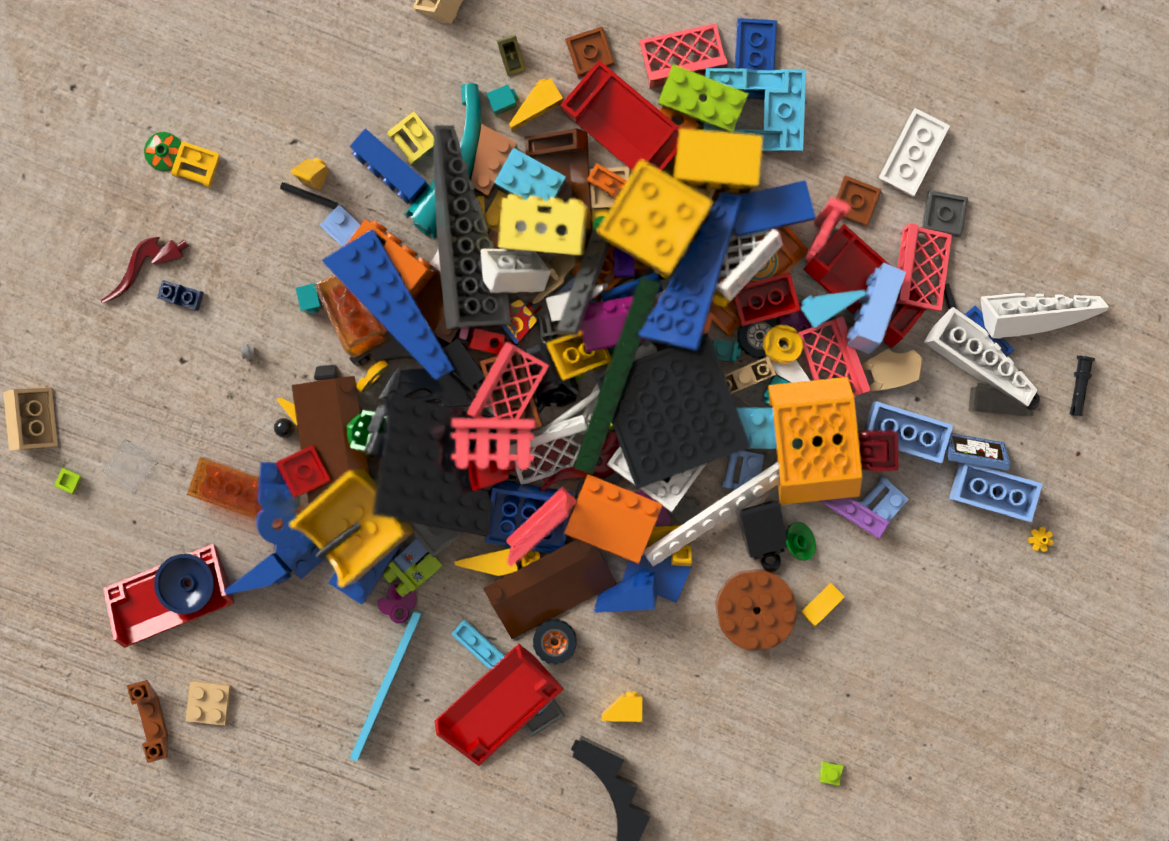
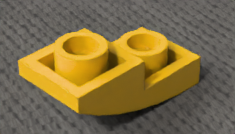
M830 583L800 613L815 627L845 596Z

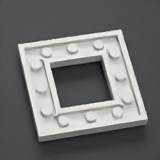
M620 446L607 463V466L634 485ZM706 464L674 475L668 483L661 480L639 489L672 512Z

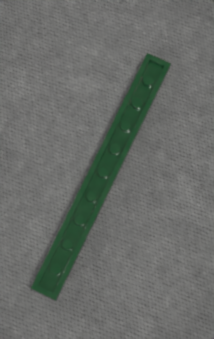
M640 276L573 466L575 469L590 474L594 473L641 340L639 332L640 330L642 331L648 321L647 318L650 315L661 283Z

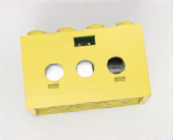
M509 195L508 198H503L499 238L500 248L584 255L588 207L583 205L584 202L569 200V203H563L564 200L549 198V202H545L543 198L529 196V200H523L524 197L519 195Z

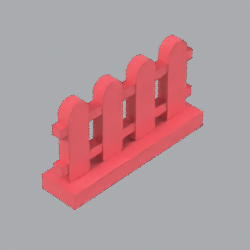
M834 197L830 198L813 222L819 228L804 260L810 262L820 248L822 249L829 233L847 214L850 205Z
M452 419V429H456V433H452V439H456V454H452V460H456L458 468L464 469L468 465V460H476L477 467L485 469L488 467L489 460H497L498 468L506 469L509 466V460H517V466L525 470L529 467L530 461H534V455H530V440H534V434H530V430H534V420ZM469 429H477V434L469 433ZM489 429L497 430V434H489ZM510 430H518V434H510ZM468 439H477L476 454H468ZM489 439H497V455H489ZM509 440H517V455H509Z

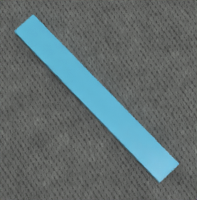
M415 610L412 614L350 756L352 760L357 761L361 756L423 612L420 610Z

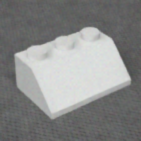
M481 249L483 281L491 292H544L550 270L536 251Z

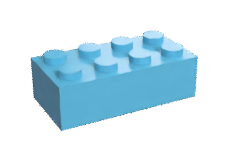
M736 407L751 446L747 449H777L772 407ZM800 438L793 439L792 447L794 449L802 446Z

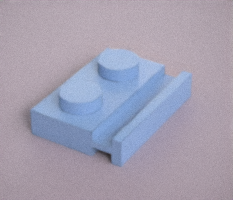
M338 205L320 226L344 247L360 227V224Z

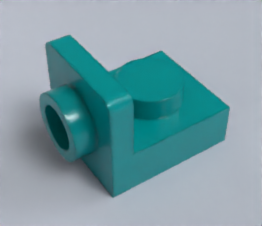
M714 339L713 347L718 360L734 363L736 358L739 359L741 354V347H738L739 342Z

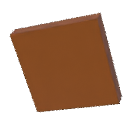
M603 26L565 38L577 77L586 75L598 60L607 67L615 65Z
M845 175L836 195V199L850 205L847 214L843 218L867 227L882 189Z

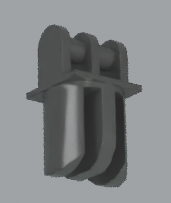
M537 315L541 342L547 337H550V341H553L552 336L561 338V335L557 332L558 320L553 321L556 331L552 332L549 315H545L548 333L544 334L541 315Z

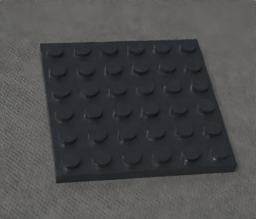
M708 333L702 335L698 351L672 346L633 361L613 416L612 424L636 489L751 447ZM606 372L595 376L599 389H601Z
M390 395L372 516L485 537L489 536L493 507L491 502L493 485L473 491L468 465L466 468L460 469L456 466V460H452V454H456V439H452V433H456V429H452V419L478 418L467 414L465 410L398 395ZM480 414V415H482L483 417H485V418H487V419L492 417V416H487V415ZM469 429V433L477 434V429ZM489 429V434H497V430ZM468 439V452L477 450V439ZM489 439V450L497 451V439Z

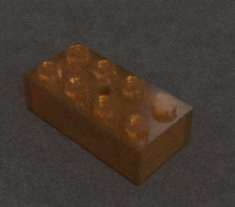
M335 274L314 285L344 350L352 358L388 340L379 320Z
M207 457L199 458L187 492L188 496L256 519L259 511L263 509L257 502L259 475ZM234 485H236V487H237V491H236V492L233 491V486H234Z

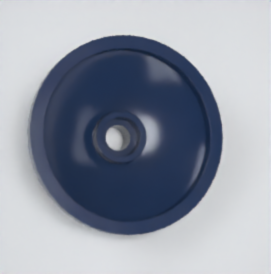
M192 554L174 555L165 560L157 570L154 580L155 593L160 603L174 613L189 614L203 608L212 597L214 591L212 570L198 556ZM188 579L191 580V586L186 584Z

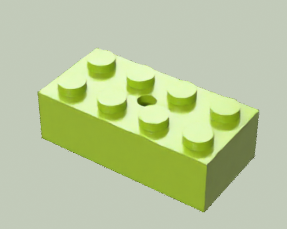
M673 64L658 105L728 133H733L748 93ZM706 95L707 100L701 102L699 96Z

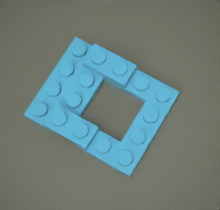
M706 68L705 77L744 91H765L763 130L734 129V134L762 136L761 151H803L806 70ZM704 123V131L728 133Z

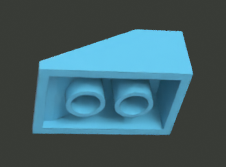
M864 290L815 297L810 295L801 301L800 310L810 325L815 328L866 293Z

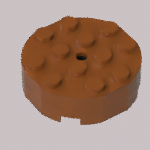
M754 569L737 572L727 579L716 597L715 607L718 625L726 637L741 648L752 651L773 648L789 636L795 625L797 612L794 594L785 581L769 571ZM755 607H758V610L756 612H753V609Z

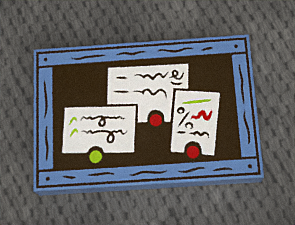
M951 433L946 448L949 461L1006 471L1009 469L1010 462L1005 442Z

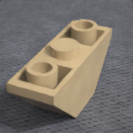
M766 357L724 375L732 394L775 376L776 373L769 357Z

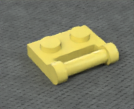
M412 112L387 132L389 138L393 139L408 157L407 161L411 165L418 162L421 157L434 148V136L415 112ZM402 130L405 131L419 149L417 152L414 153L399 135Z

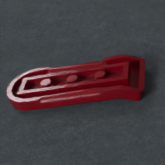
M857 430L861 470L888 472L899 469L898 434L895 430ZM838 433L834 434L832 442L835 445H839L842 442V436ZM818 435L812 439L814 447H819L822 444V438Z

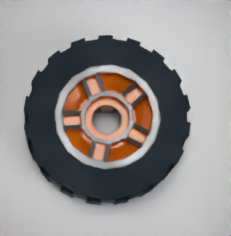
M550 619L542 623L537 628L533 637V648L536 655L548 664L553 663L557 665L558 663H564L567 659L569 660L572 654H574L577 645L575 631L571 625H568L565 621H560V619ZM553 638H557L559 641L556 646H553L551 642Z

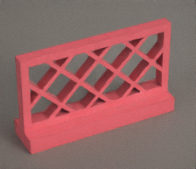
M717 24L640 40L650 88L665 85L672 65L668 64L672 56L681 60L679 67L705 76L706 68H727L726 56H724ZM705 32H714V38L711 42L702 37ZM691 35L696 38L692 46L683 42L686 36ZM667 40L677 42L673 50L664 46ZM699 40L708 45L704 53L695 48ZM654 44L658 48L654 54L646 51L645 45ZM680 45L689 49L685 57L676 53ZM712 47L719 52L720 57L711 58L706 54ZM661 49L670 54L666 61L656 57ZM691 52L701 56L697 62H691L687 59ZM653 60L662 64L660 70L651 72L650 65Z
M913 223L903 227L897 268L905 271L906 274L895 304H905L938 312L942 311L952 234L921 228ZM918 233L924 234L928 242L921 245L917 239ZM938 237L945 239V245L941 250L934 241ZM929 243L936 251L931 257H929L924 249ZM919 250L926 259L921 264H918L915 259V253ZM936 255L942 260V266L938 269L931 260ZM927 262L934 271L928 276L921 268ZM915 270H918L923 278L917 284L912 278V273ZM934 274L940 280L937 287H934L929 280ZM924 281L931 290L925 295L918 287ZM913 289L920 296V299L917 301L909 300L910 291ZM931 293L937 298L936 306L931 305L926 299Z
M843 316L820 324L815 328L812 327L798 332L797 334L803 340V353L813 380H819L818 374L821 369L830 373L828 379H832L833 375L838 378L849 376V383L852 384L854 389L853 396L871 391L856 349L847 346L849 339L846 337L849 330ZM829 325L833 332L830 339L821 335L823 328ZM810 333L816 336L812 346L805 342L804 334ZM819 338L829 342L825 352L815 348ZM831 344L837 346L840 351L837 358L828 354ZM813 351L823 355L819 364L812 361ZM826 357L835 361L832 370L822 366ZM838 363L845 365L846 372L844 376L835 373Z
M506 341L469 407L467 414L478 419H487L480 414L484 407L492 405L495 417L488 419H498L508 415L513 419L512 414L517 413L514 420H519L549 365ZM514 352L523 355L525 364L513 367L511 358ZM526 358L532 360V362L527 363ZM510 362L511 368L506 369L508 363ZM537 363L543 367L538 375H530L528 365ZM526 366L529 377L517 380L514 369ZM512 370L515 381L503 384L501 378L503 372ZM537 378L533 384L532 379ZM500 379L501 385L496 386ZM530 380L531 390L521 394L518 383ZM516 384L519 395L507 398L504 387ZM502 388L505 399L493 402L491 395L493 390ZM527 395L526 399L523 402L522 396ZM490 397L491 403L486 404ZM520 397L521 408L511 412L508 401ZM506 401L509 413L497 416L495 404Z
M563 487L507 538L506 542L511 546L507 563L510 566L515 564L568 515L569 510L576 504L577 500Z

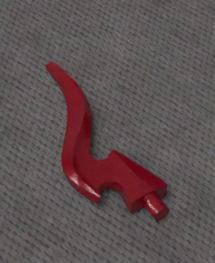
M152 237L140 242L132 253L122 281L113 292L100 300L101 303L114 300L129 290L135 282L146 257L150 256L154 265L181 259L184 257L181 251L189 246L188 243L183 240L176 244L174 240H171L164 247L160 248L157 244L160 237Z
M615 430L606 438L599 456L602 462L599 466L595 467L593 474L575 469L574 467H568L552 475L540 489L543 491L552 484L564 479L586 478L588 474L599 479L612 475L615 471L608 467L607 463L620 447Z

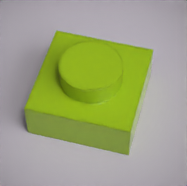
M62 468L54 486L68 493L75 494L83 476L67 468Z
M822 761L819 781L840 786L843 765Z

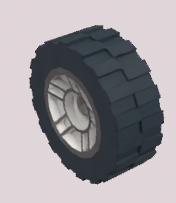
M768 319L746 326L740 325L737 341L741 346V350L753 358L767 357L763 348V340L766 333L778 325L775 319ZM759 332L763 336L761 340L756 338V334Z

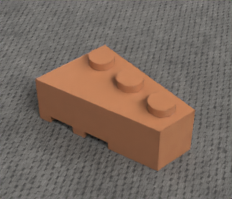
M483 124L481 126L471 181L475 188L473 191L490 199L496 188L494 182L512 149H518L516 142Z

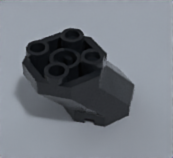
M543 341L531 348H526L524 352L549 365L535 390L537 401L546 407H551V403H556L557 407H563L575 402L577 399L576 395H579V386L575 377L562 380L546 344L550 341ZM526 358L527 363L532 362V360ZM537 363L528 365L530 375H538L543 367ZM537 378L532 379L533 384Z

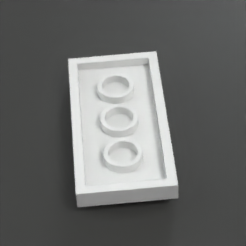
M914 108L878 180L914 197L950 125Z

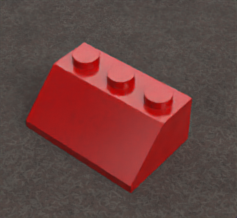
M790 272L747 283L733 298L735 310L742 326L801 311Z

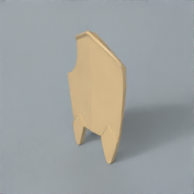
M559 253L550 262H545V265L550 270V275L544 292H539L532 301L533 304L541 301L546 295L564 283L566 275L578 265L579 256Z
M887 349L865 361L861 366L863 370H871L875 381L869 385L871 391L868 392L900 387L919 380L922 357L914 350L906 353H895Z

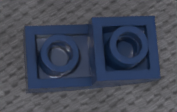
M162 280L157 299L199 311L204 292Z

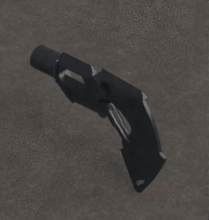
M401 368L395 369L379 398L386 399L383 406L376 408L367 429L371 435L363 454L373 460L378 461L381 459L384 434L377 431L383 417L387 416L390 395L406 397L415 391L425 389L432 395L413 399L425 402L439 400L442 406L447 407L471 406L475 396L452 371L435 380L426 369H407L402 371ZM467 395L472 401L467 402Z

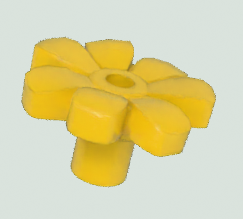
M1040 526L1038 531L1036 529L1030 531L1033 537H1028L1027 541L1033 544V550L1038 551L1040 548L1041 552H1045L1048 550L1047 545L1053 546L1054 541L1050 539L1053 534L1051 531H1046L1045 527Z

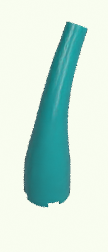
M475 83L461 86L462 105L466 106V121L460 146L463 161H466L469 179L473 172L481 131L479 85ZM434 180L404 213L406 218L411 216L414 220L412 224L424 235L428 236L431 233L430 238L432 240L437 237Z

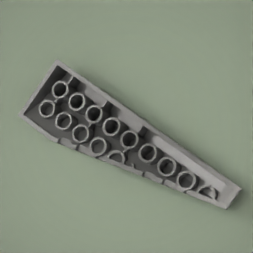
M435 125V210L446 330L511 324L508 292H491L483 281L481 249H494V245L489 239L488 227L479 200L475 197L473 191L475 188L473 182L469 179L466 161H463L462 149L455 128L451 125Z

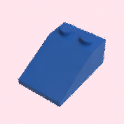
M273 553L224 590V593L231 594L266 587L275 583L279 585L292 577L290 575L292 570L277 553Z
M640 571L600 593L597 597L594 613L655 609L657 600L655 572Z

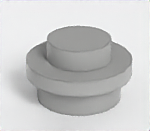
M244 342V347H240L242 359L246 358V361L250 362L251 359H255L252 343L247 344Z

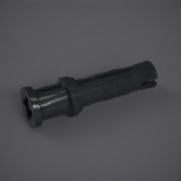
M1077 355V370L1074 372L1076 381L1069 414L1083 416L1088 380L1092 378L1091 368L1095 358Z

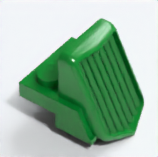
M363 410L362 414H358L348 423L347 435L348 442L351 445L350 448L361 453L364 452L371 435L367 429L375 412ZM383 417L377 432L384 434L386 417Z

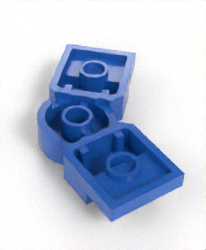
M260 461L257 502L263 509L256 516V529L265 541L274 544V551L302 579L323 561L326 556L320 560L315 554L320 548L304 533L293 529L289 525L297 518L294 510L300 506L301 496L293 498L276 462ZM275 519H281V525L277 528H273V521Z

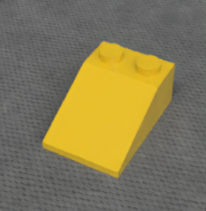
M579 331L578 336L567 335L546 343L562 380L601 369L611 361L608 349L586 352L581 331Z

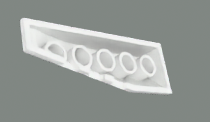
M1025 293L981 297L985 328L992 338L997 339L1012 336L1019 337L1021 335L1036 334L1066 327L1094 317L1109 309V306L1100 296L1074 295L1072 299L1064 295L1046 298L1044 294H1035V297H1025Z
M952 307L932 327L924 344L976 379L1028 407L1037 392L1036 387L1022 371H1019L1013 365L1014 362L1005 356L1000 350L1001 347L991 340L984 328Z

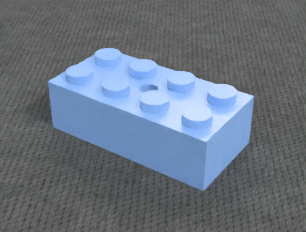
M883 263L879 268H875L873 274L868 276L865 284L868 286L866 294L860 298L859 302L862 303L860 310L857 309L853 317L855 324L853 327H850L846 338L849 339L847 346L870 354L881 344L906 274L905 271Z
M876 401L871 404L864 430H895L898 434L899 452L942 464L953 425ZM904 429H906V430L908 431V435H907V436H904V435H903V430H904Z
M959 462L949 499L1022 521L1032 522L1042 483L987 467Z

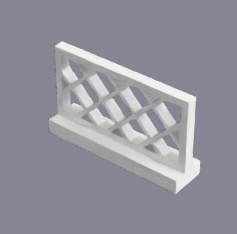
M733 228L730 241L738 239V245L728 247L723 265H726V271H721L719 276H727V279L721 285L717 283L716 290L723 293L724 298L731 301L780 249L783 244L779 232L767 230L736 237ZM755 236H766L762 241L755 242ZM752 237V243L741 245V239ZM753 248L749 255L742 256V250ZM739 251V257L728 259V253ZM740 262L736 269L729 270V264Z
M583 415L530 431V434H534V440H530V455H534L541 460L537 467L529 464L528 468L534 470V472L526 478H523V470L517 466V460H514L521 485L552 476L562 469L574 466L581 444L572 439L575 434L584 432L585 435L587 427ZM557 439L567 441L563 449L553 446ZM509 440L511 455H515V452H517V440ZM570 443L579 447L575 455L566 452ZM542 444L548 447L544 455L534 451L538 445ZM551 449L560 453L556 461L547 458ZM563 455L572 458L570 464L565 466L560 464L559 461ZM544 460L553 464L552 468L548 471L540 469Z

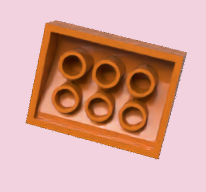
M588 474L564 535L639 564L662 504Z

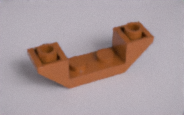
M148 680L127 685L131 704H137L147 741L142 746L147 763L167 758L168 732L157 693Z

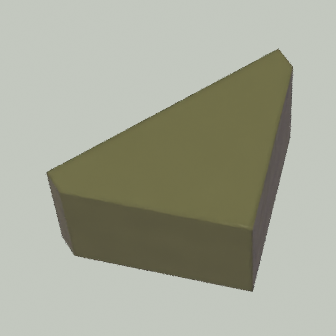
M516 34L497 40L507 76L526 70Z

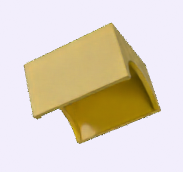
M680 129L672 178L688 188L690 186L705 190L711 188L715 192H754L759 182L762 136Z
M640 160L598 229V234L601 239L670 279L692 237L706 216L709 215L712 209V202Z
M364 469L350 470L289 524L293 529L304 533L322 549L356 522H360L363 526L361 530L326 555L337 572L338 584L341 588L356 583L415 531L408 522L372 516L377 484Z

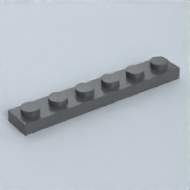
M598 230L592 231L557 327L559 335L578 336L610 247V243L600 238Z

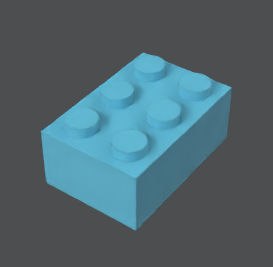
M513 148L494 184L497 188L510 195L524 197L523 200H529V196L541 197L544 199L543 201L549 202V198L558 197L566 182V177Z

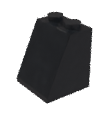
M772 500L743 508L736 512L750 558L754 557V560L766 557L765 554L773 552V554L785 552L787 536L779 501Z

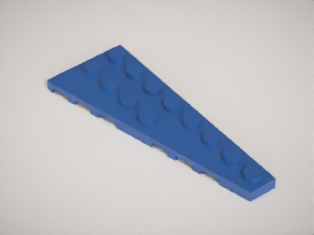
M721 192L705 224L701 226L698 236L691 243L688 253L681 260L668 282V287L662 297L660 296L658 299V304L652 314L648 316V321L642 331L640 330V338L698 351L741 205L742 197L740 195Z
M375 230L368 231L322 259L323 263L435 380L454 370Z

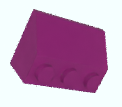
M633 296L588 305L580 328L586 352L616 347ZM641 338L640 342L646 341V339Z

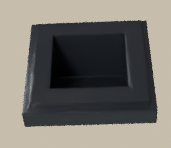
M336 365L316 367L315 381L337 378Z

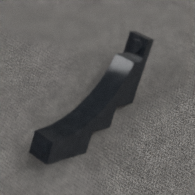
M388 330L349 358L357 367L359 365L362 367L370 362V357H373L376 362L404 358L415 359ZM457 338L443 348L454 368L452 372L463 380L470 390L473 388L478 390L485 380L484 373Z
M580 736L579 740L575 739L571 747L573 751L572 757L590 768L602 781L610 794L617 817L616 841H639L650 819V812L631 804L637 790V784L617 775L624 762V756L584 736Z

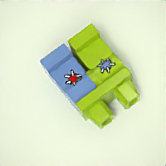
M416 538L388 565L389 568L383 576L389 583L397 577L403 581L395 589L403 597L411 591L414 592L444 565L436 556L432 557L419 539ZM424 556H426L418 565H416Z

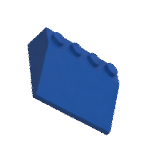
M508 481L495 483L491 494L493 507L489 536L485 537V543L511 547L506 542L507 538L559 490L546 488L542 491L539 486L521 485L520 483ZM567 491L573 497V492ZM570 510L568 515L530 550L551 553L565 546L566 535H564V532L569 522Z

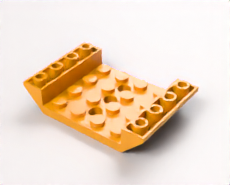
M848 377L768 385L769 404L772 405L779 467L780 485H778L780 505L859 497L862 473L854 396ZM836 433L842 436V442L839 445H835L832 442V437ZM818 435L822 438V444L819 447H814L812 439ZM795 438L802 440V446L799 449L792 447V441Z

